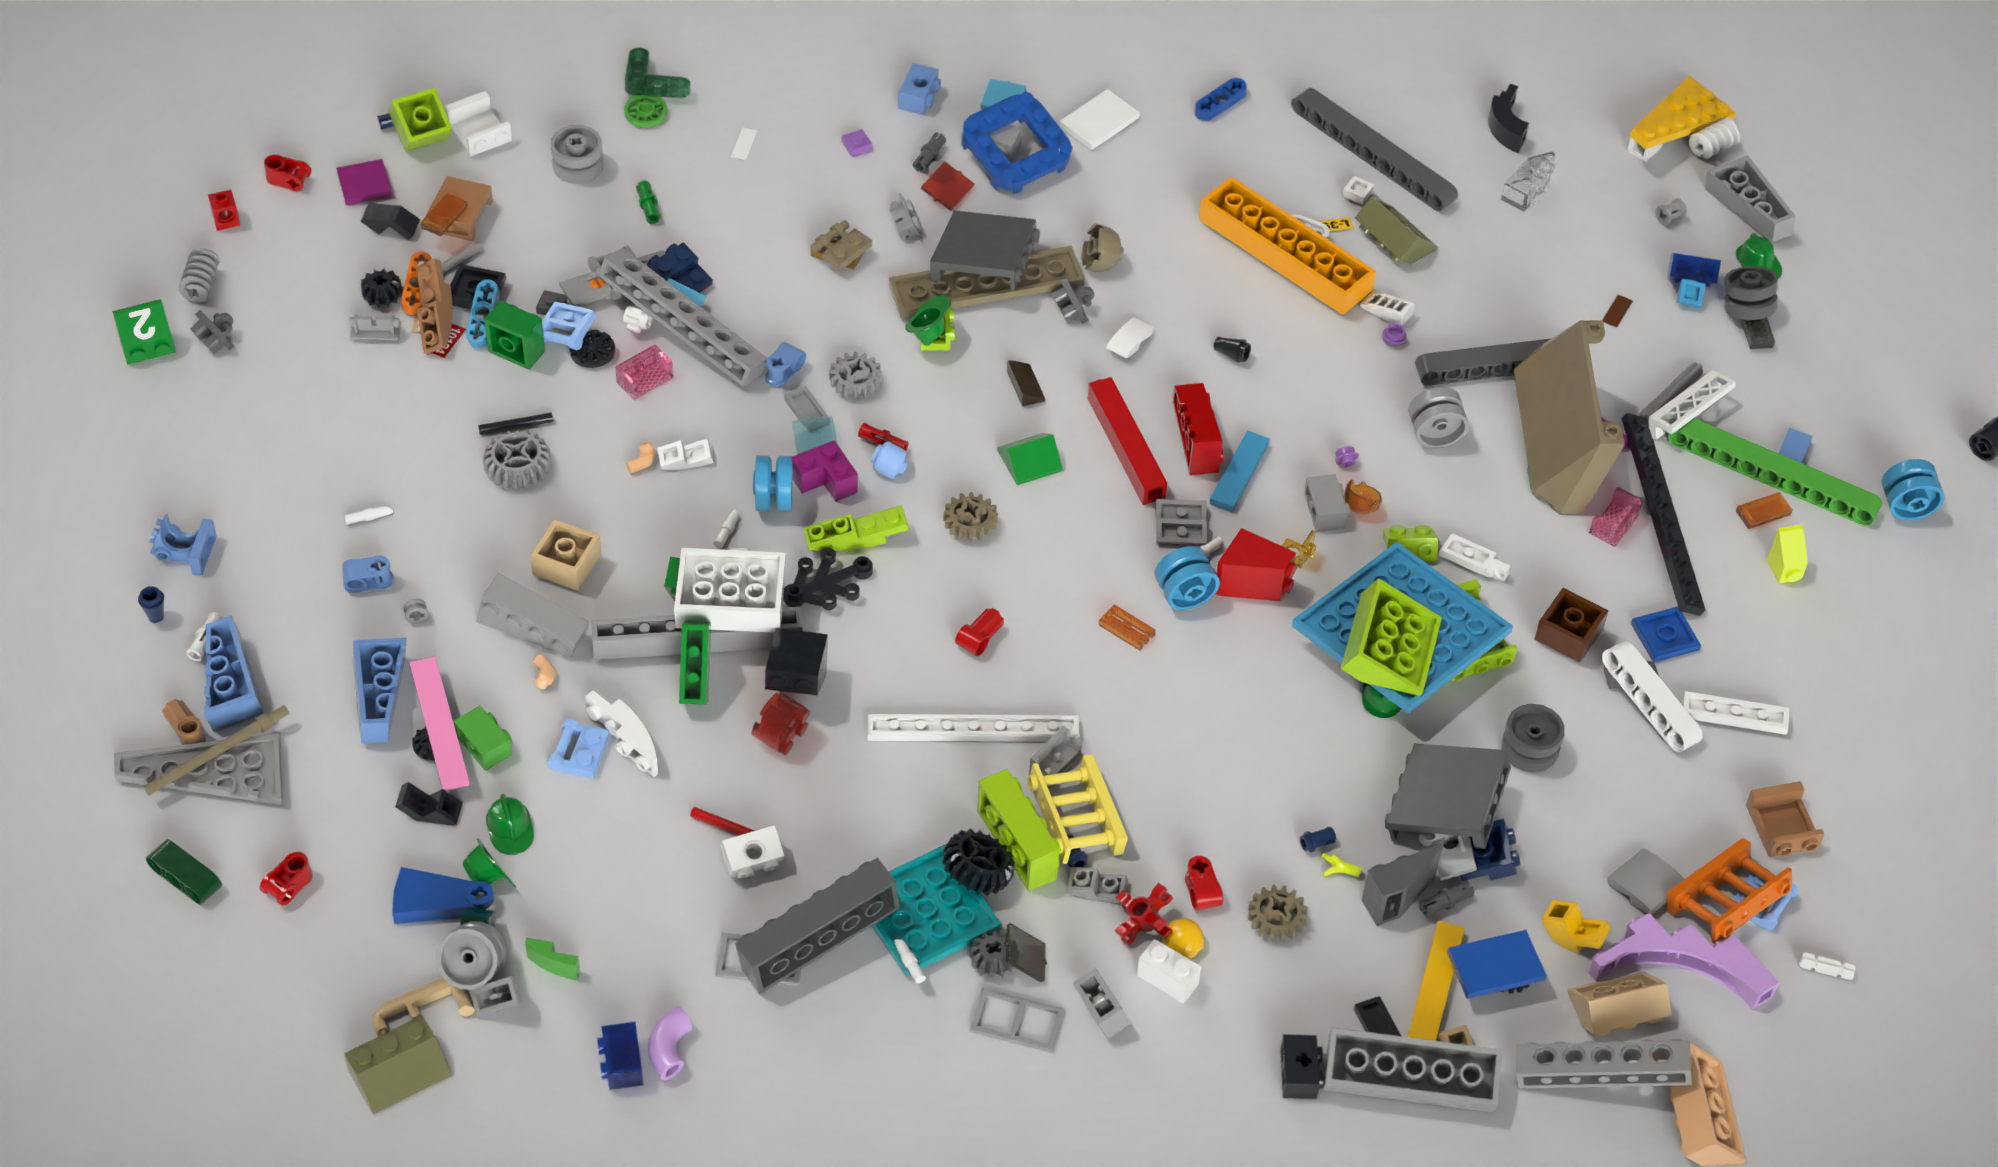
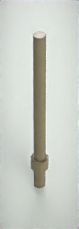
M283 705L267 715L265 713L254 719V723L143 786L145 792L150 796L259 731L265 732L272 728L273 723L289 715L287 707Z

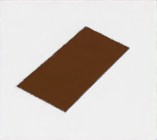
M1617 295L1604 316L1603 322L1617 327L1633 300Z

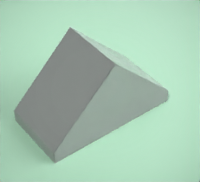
M514 975L469 990L477 1017L522 1003Z

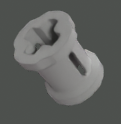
M1676 198L1666 206H1658L1655 213L1658 221L1662 225H1667L1673 219L1686 217L1687 208L1680 198Z

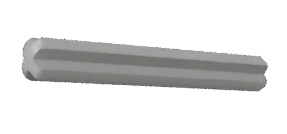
M1693 362L1649 403L1639 415L1646 418L1649 423V416L1690 386L1703 373V366L1700 363Z

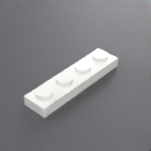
M1685 691L1683 695L1682 706L1694 720L1787 734L1789 728V708L1688 691Z

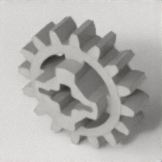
M854 352L853 356L844 353V359L837 357L836 363H831L829 380H831V387H836V393L843 391L844 397L847 398L850 394H853L854 399H857L858 394L867 397L868 391L873 394L875 393V387L881 386L882 370H880V363H875L874 357L867 359V353L862 354V356H858L857 352Z

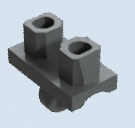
M1067 278L1061 280L1060 282L1063 287L1052 293L1058 307L1071 302L1070 305L1061 309L1066 322L1070 323L1079 318L1082 324L1088 322L1089 320L1082 305L1088 307L1092 304L1094 291L1091 287L1079 285L1074 293Z
M201 310L195 314L199 320L190 330L201 341L210 332L212 333L203 343L213 354L224 346L229 351L234 347L233 343L223 334V332L229 333L233 330V318L230 314L216 313L213 316V322Z

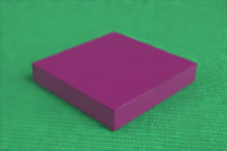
M382 159L336 168L346 205L392 197L391 187Z

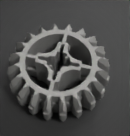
M519 429L516 433H511L508 430L506 435L499 433L497 439H491L490 445H486L483 456L484 470L488 474L490 481H495L497 486L503 484L505 489H508L510 486H513L515 490L519 486L527 489L528 484L536 486L537 480H543L544 474H548L551 463L550 449L546 445L544 438H539L537 433L531 435L529 430L521 433Z

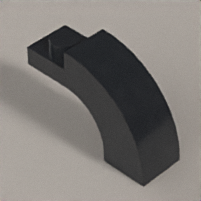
M1510 83L1506 92L1502 91L1500 96H1493L1488 124L1492 135L1500 144L1511 151L1519 153L1527 137L1529 122L1519 119L1511 111L1516 101L1518 86Z

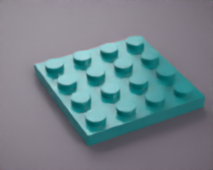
M946 844L888 871L896 881L900 909L874 924L872 928L906 977L911 975V973L901 960L894 941L896 939L906 942L910 951L917 958L919 967L923 969L972 945L975 938L981 939L984 932L990 936L994 931L1002 930V923L981 893L977 895L974 890L970 889L967 891L965 886H958L956 879H950L951 873L944 871L945 865L942 863V854Z

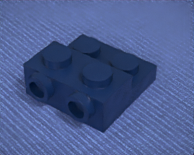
M684 242L680 245L676 243L671 244L666 249V254L661 257L655 255L647 262V266L666 281L670 278L699 293L710 287L713 283V279L698 264L699 258Z
M1504 819L1494 821L1485 849L1475 848L1473 839L1470 837L1477 870L1459 875L1461 881L1487 875L1492 881L1517 875L1516 867L1521 866L1518 851L1512 849V844L1517 843L1513 828L1508 829ZM1453 840L1455 848L1458 845V841Z

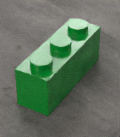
M684 622L682 624L679 704L706 705L708 702L711 623Z

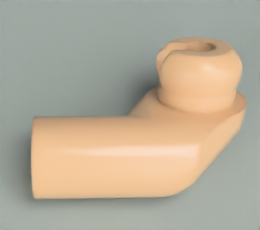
M651 442L642 443L639 446L641 450L639 457L626 462L630 474L652 465L656 451Z
M540 654L533 661L540 670L539 676L536 677L534 683L540 689H546L548 684L551 685L556 677V669L543 654Z

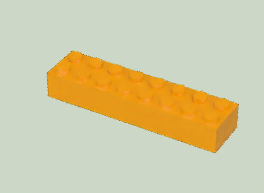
M1232 176L1201 200L1199 214L1201 222L1340 314H1346L1373 291L1376 270Z

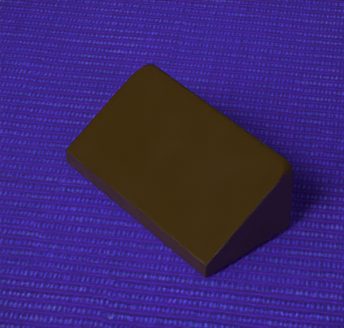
M1008 360L1007 373L1021 405L1026 406L1044 402L1045 397L1031 365Z

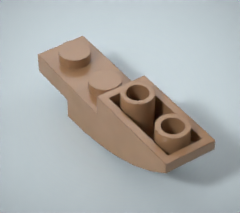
M435 258L416 266L422 307L417 309L424 354H429L446 347L452 325L451 286L444 283L441 261Z

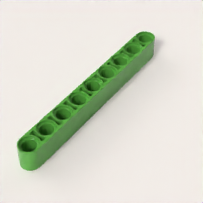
M1693 418L1672 435L1668 434L1669 441L1676 447L1864 526L1871 525L1882 506V500L1874 493Z

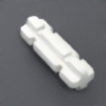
M1803 952L1800 958L1801 968L1811 970L1812 967L1815 968L1814 971L1836 977L1839 974L1841 975L1840 978L1852 980L1855 974V965L1844 962V964H1840L1841 961L1819 955L1816 958L1814 954Z

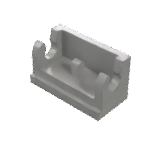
M1063 726L1030 758L1029 775L1032 765L1038 763L1043 776L1068 772L1083 757L1081 739L1078 737L1073 742L1070 739V729ZM1050 785L1047 787L1050 790L1054 785Z

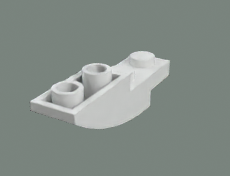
M592 690L585 696L588 716L594 721L598 720L609 730L611 735L616 737V748L622 756H628L636 763L640 770L647 771L655 777L658 774L656 752L644 724L622 700L618 699L611 705Z

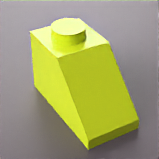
M1801 524L1777 529L1767 562L1778 583L1795 582L1803 578L1807 566L1804 531Z

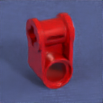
M277 154L269 155L264 160L266 181L271 185L280 186L292 191H301L304 187V180L312 173L311 167L300 160L282 157Z
M302 852L288 854L277 867L263 878L260 890L265 894L269 893L275 897L277 903L281 906L289 904L295 895L312 880L313 874L307 856Z
M1204 856L1192 857L1188 862L1185 883L1190 894L1193 909L1197 911L1222 906L1223 893L1214 873L1212 863Z

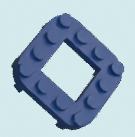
M1029 92L1010 96L970 115L964 121L961 133L963 149H969L991 177V186L995 189L999 187L1005 190H1013V194L1022 192L1023 186L1056 170L1058 173L1064 171L1073 149L1069 138L1045 107ZM1018 120L1020 124L1023 122L1027 124L1045 148L1011 164L989 134Z

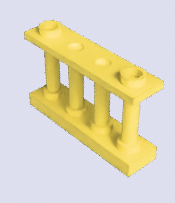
M1093 754L1083 756L1081 765L1076 771L1043 776L1038 763L1032 765L1031 773L1027 777V785L1029 790L1033 791L1050 835L1056 837L1060 843L1061 852H1059V858L1062 864L1068 863L1071 849L1105 844L1110 847L1113 856L1124 853L1128 837ZM1079 781L1083 783L1086 791L1051 797L1047 786ZM1088 802L1092 804L1094 812L1059 817L1056 807ZM1097 823L1103 830V833L1068 839L1064 828Z

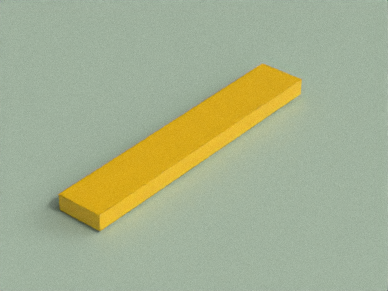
M1438 920L1408 1033L1409 1038L1436 1041L1454 972L1447 951L1449 947L1461 945L1465 927Z

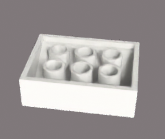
M681 548L674 605L675 628H682L684 622L711 623V630L775 633L776 628L781 629L786 553Z

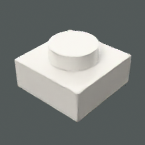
M1353 176L1343 189L1342 196L1363 205L1374 191V184Z

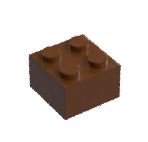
M1562 588L1539 620L1534 640L1580 663L1604 629L1609 610Z

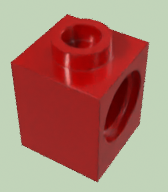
M232 190L208 194L216 230L240 226Z

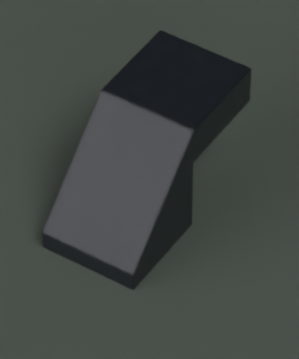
M369 203L360 222L379 235L388 227H391L409 240L414 236L421 219L402 206Z
M407 782L401 786L395 807L416 821L454 826L457 824L463 802L444 789L428 795L410 782Z

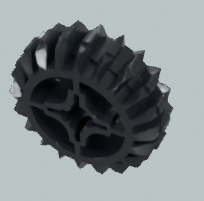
M969 829L967 832L960 830L958 834H954L949 839L942 854V863L945 865L944 871L951 873L950 879H956L958 886H965L967 891L971 889L977 895L983 892L987 896L991 892L997 894L1007 887L1014 875L1015 861L1012 859L1013 854L1006 851L1007 845H1001L999 839L992 838L990 833L985 835L981 830L975 833L972 829Z

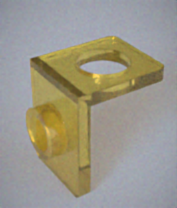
M1314 530L1310 532L1303 544L1291 539H1286L1282 544L1285 548H1296L1300 552L1295 557V563L1299 568H1302L1307 559H1311L1315 553L1317 545L1314 544L1316 534Z

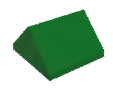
M1041 433L997 447L998 453L1017 485L1062 471L1054 434Z

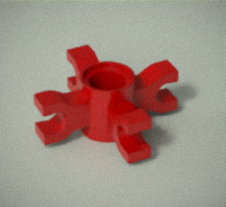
M1159 882L1153 888L1148 898L1137 897L1133 899L1124 890L1115 897L1122 904L1123 909L1128 912L1130 918L1120 924L1114 931L1128 946L1135 941L1140 931L1151 932L1155 930L1165 939L1173 932L1158 913L1163 906L1171 902L1173 897L1166 892L1167 888Z

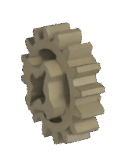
M970 492L968 497L960 493V499L952 497L951 504L946 503L943 515L945 528L950 529V535L958 533L959 540H962L965 536L968 537L969 542H972L973 537H977L980 541L983 534L989 537L991 530H996V523L998 522L997 506L991 505L990 498L983 500V494L981 493L977 497H974L973 492Z
M1272 885L1271 891L1263 887L1261 888V894L1254 893L1253 900L1249 902L1248 920L1252 921V929H1260V937L1268 934L1269 941H1272L1277 936L1281 942H1284L1286 935L1294 939L1295 932L1302 933L1303 925L1307 923L1308 906L1303 905V897L1296 898V890L1289 893L1286 892V886H1283L1281 890H1277V887ZM1264 905L1265 908H1263V912L1260 913V909ZM1295 913L1296 917H1295V919L1292 921L1291 918H1292L1293 914Z

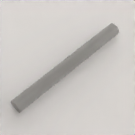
M477 242L441 263L442 272H447L482 251V244ZM418 279L410 282L413 287H419Z

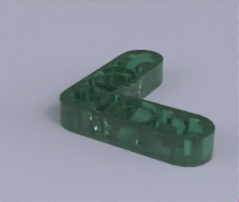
M644 48L630 50L625 74V91L628 94L685 98L690 95L691 83L689 79L676 76L648 75L649 51Z

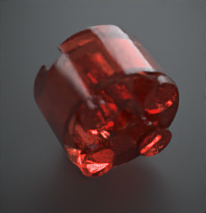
M780 691V694H774L761 710V723L759 724L755 721L752 728V736L778 753L787 755L794 744L792 740L796 735L801 737L805 733L809 725L805 721L810 714V710Z

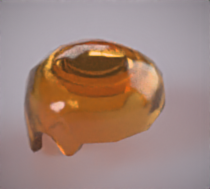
M1352 479L1346 484L1344 499L1345 503L1349 504L1351 511L1359 514H1369L1380 508L1382 497L1381 493L1375 488L1367 486L1364 481L1354 485Z

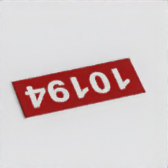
M452 324L446 347L436 350L432 354L445 358L466 328Z

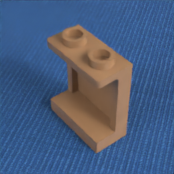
M447 176L426 214L428 231L473 241L476 236L475 224L485 205H491L493 202L491 186Z
M1801 781L1754 789L1749 794L1746 807L1768 857H1784L1800 851L1811 852L1820 847L1824 832L1822 829H1815L1802 801L1805 789Z

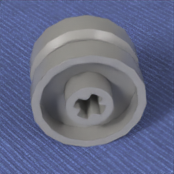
M570 125L555 132L551 138L553 170L556 176L562 181L572 184H582L597 178L603 170L602 139L599 133L591 127L584 125Z
M1436 387L1428 389L1414 397L1409 404L1408 412L1417 440L1425 447L1444 448L1453 445L1468 432L1469 422L1459 393L1452 388Z
M470 921L458 926L441 941L437 951V966L441 976L450 985L459 989L473 990L484 986L502 969L506 960V944L502 935L493 926L481 921Z

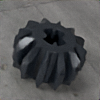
M385 268L381 271L374 269L372 274L366 273L365 278L361 280L362 297L368 302L369 306L376 304L378 309L381 305H386L389 308L390 303H397V299L401 297V280L393 270L387 272Z

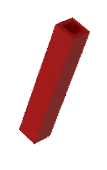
M1112 377L1090 382L1088 401L1142 505L1156 502V499H1166L1168 483Z

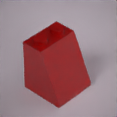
M1241 528L1218 561L1217 575L1220 586L1215 595L1280 601L1285 593L1289 594L1295 583L1292 577L1297 569V564L1295 563L1296 552Z

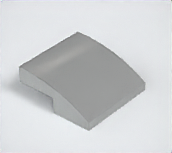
M1156 499V543L1206 545V501Z
M1644 848L1607 877L1609 886L1628 895L1631 905L1651 915L1667 902V891L1684 880L1673 867Z

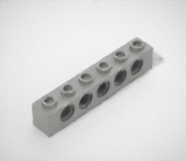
M1615 1040L1600 1043L1585 1041L1582 1043L1555 1042L1553 1044H1538L1528 1042L1526 1044H1516V1076L1519 1089L1692 1085L1690 1040H1641L1640 1042ZM1662 1059L1667 1060L1665 1062H1657L1658 1060ZM1631 1060L1637 1061L1635 1063H1628ZM1575 1061L1579 1062L1578 1064H1570ZM1601 1061H1609L1605 1064L1599 1063ZM1544 1062H1551L1548 1065H1542Z

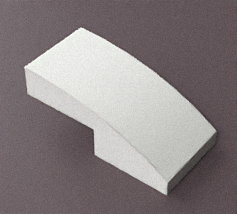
M1133 317L1117 331L1106 348L1128 358L1138 351L1142 341L1152 335L1154 327Z
M708 439L685 446L680 440L657 448L660 466L663 470L696 468L714 463Z

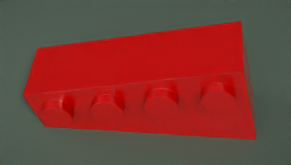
M1203 383L1174 385L1173 405L1189 475L1219 473L1220 463L1224 462L1223 439L1211 407L1209 392H1206Z

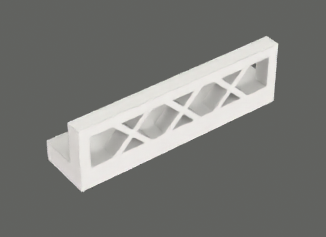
M1714 370L1710 371L1649 416V429L1652 438L1657 440L1666 432L1672 435L1734 389L1736 381Z

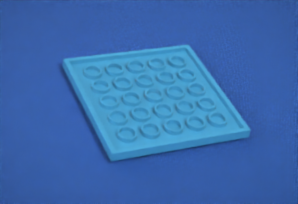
M1398 542L1390 546L1292 621L1293 628L1342 664L1361 593L1378 578L1441 616L1442 620L1422 695L1418 696L1369 684L1407 713L1414 710L1512 633L1513 628L1512 624Z

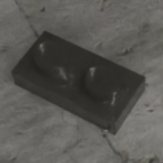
M1767 317L1757 320L1740 319L1750 349L1774 347L1775 340Z

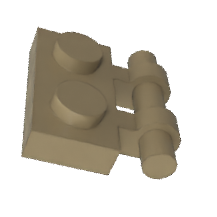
M843 220L841 223H835L830 227L828 233L818 236L810 246L811 250L815 253L823 250V260L839 271L872 247V239L854 228L849 233L845 231L850 227L846 220ZM835 238L839 240L835 244L831 243Z

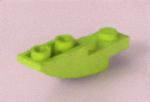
M899 505L853 519L852 513L803 527L809 550L822 551L825 548H832L834 551H849L887 543V536L907 531L909 527L903 506Z

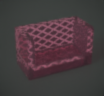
M656 344L615 366L617 384L633 400L674 378L672 360Z
M1617 487L1612 501L1601 516H1594L1589 534L1616 547L1639 517L1643 500Z

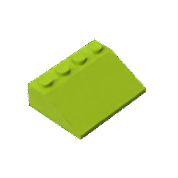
M1378 578L1361 593L1340 669L1364 683L1418 696L1422 695L1442 617Z

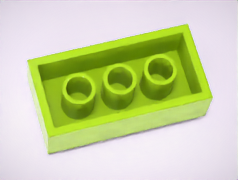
M1005 769L979 780L977 812L994 839H999L1001 845H1007L1006 851L1013 854L1012 859L1015 861V872L1028 892L1057 880L1058 867H1060V843L1056 837H1052L1048 832L1044 818L1039 817L1035 812L1031 798L1025 797L1018 778L1012 777L1009 770Z

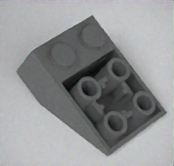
M1441 844L1434 847H1425L1417 853L1409 856H1400L1390 863L1378 864L1368 870L1362 902L1376 926L1402 917L1434 880L1443 848Z

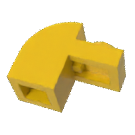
M1553 900L1541 919L1546 931L1556 943L1576 953H1580L1582 947L1600 949L1611 930L1608 921L1584 918L1578 904L1575 902Z

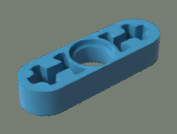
M483 280L476 287L466 329L467 340L475 348H481L487 344L485 321L476 317L477 312L480 309H488L490 313L499 301L500 291L497 284L492 280ZM488 288H491L492 292H489L487 297L488 302H485L486 297L484 292H486ZM477 325H480L482 336L474 339L473 335H477L479 329Z

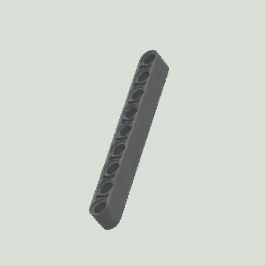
M1308 88L1292 99L1291 106L1297 115L1432 209L1441 211L1458 198V191L1452 183L1314 88Z

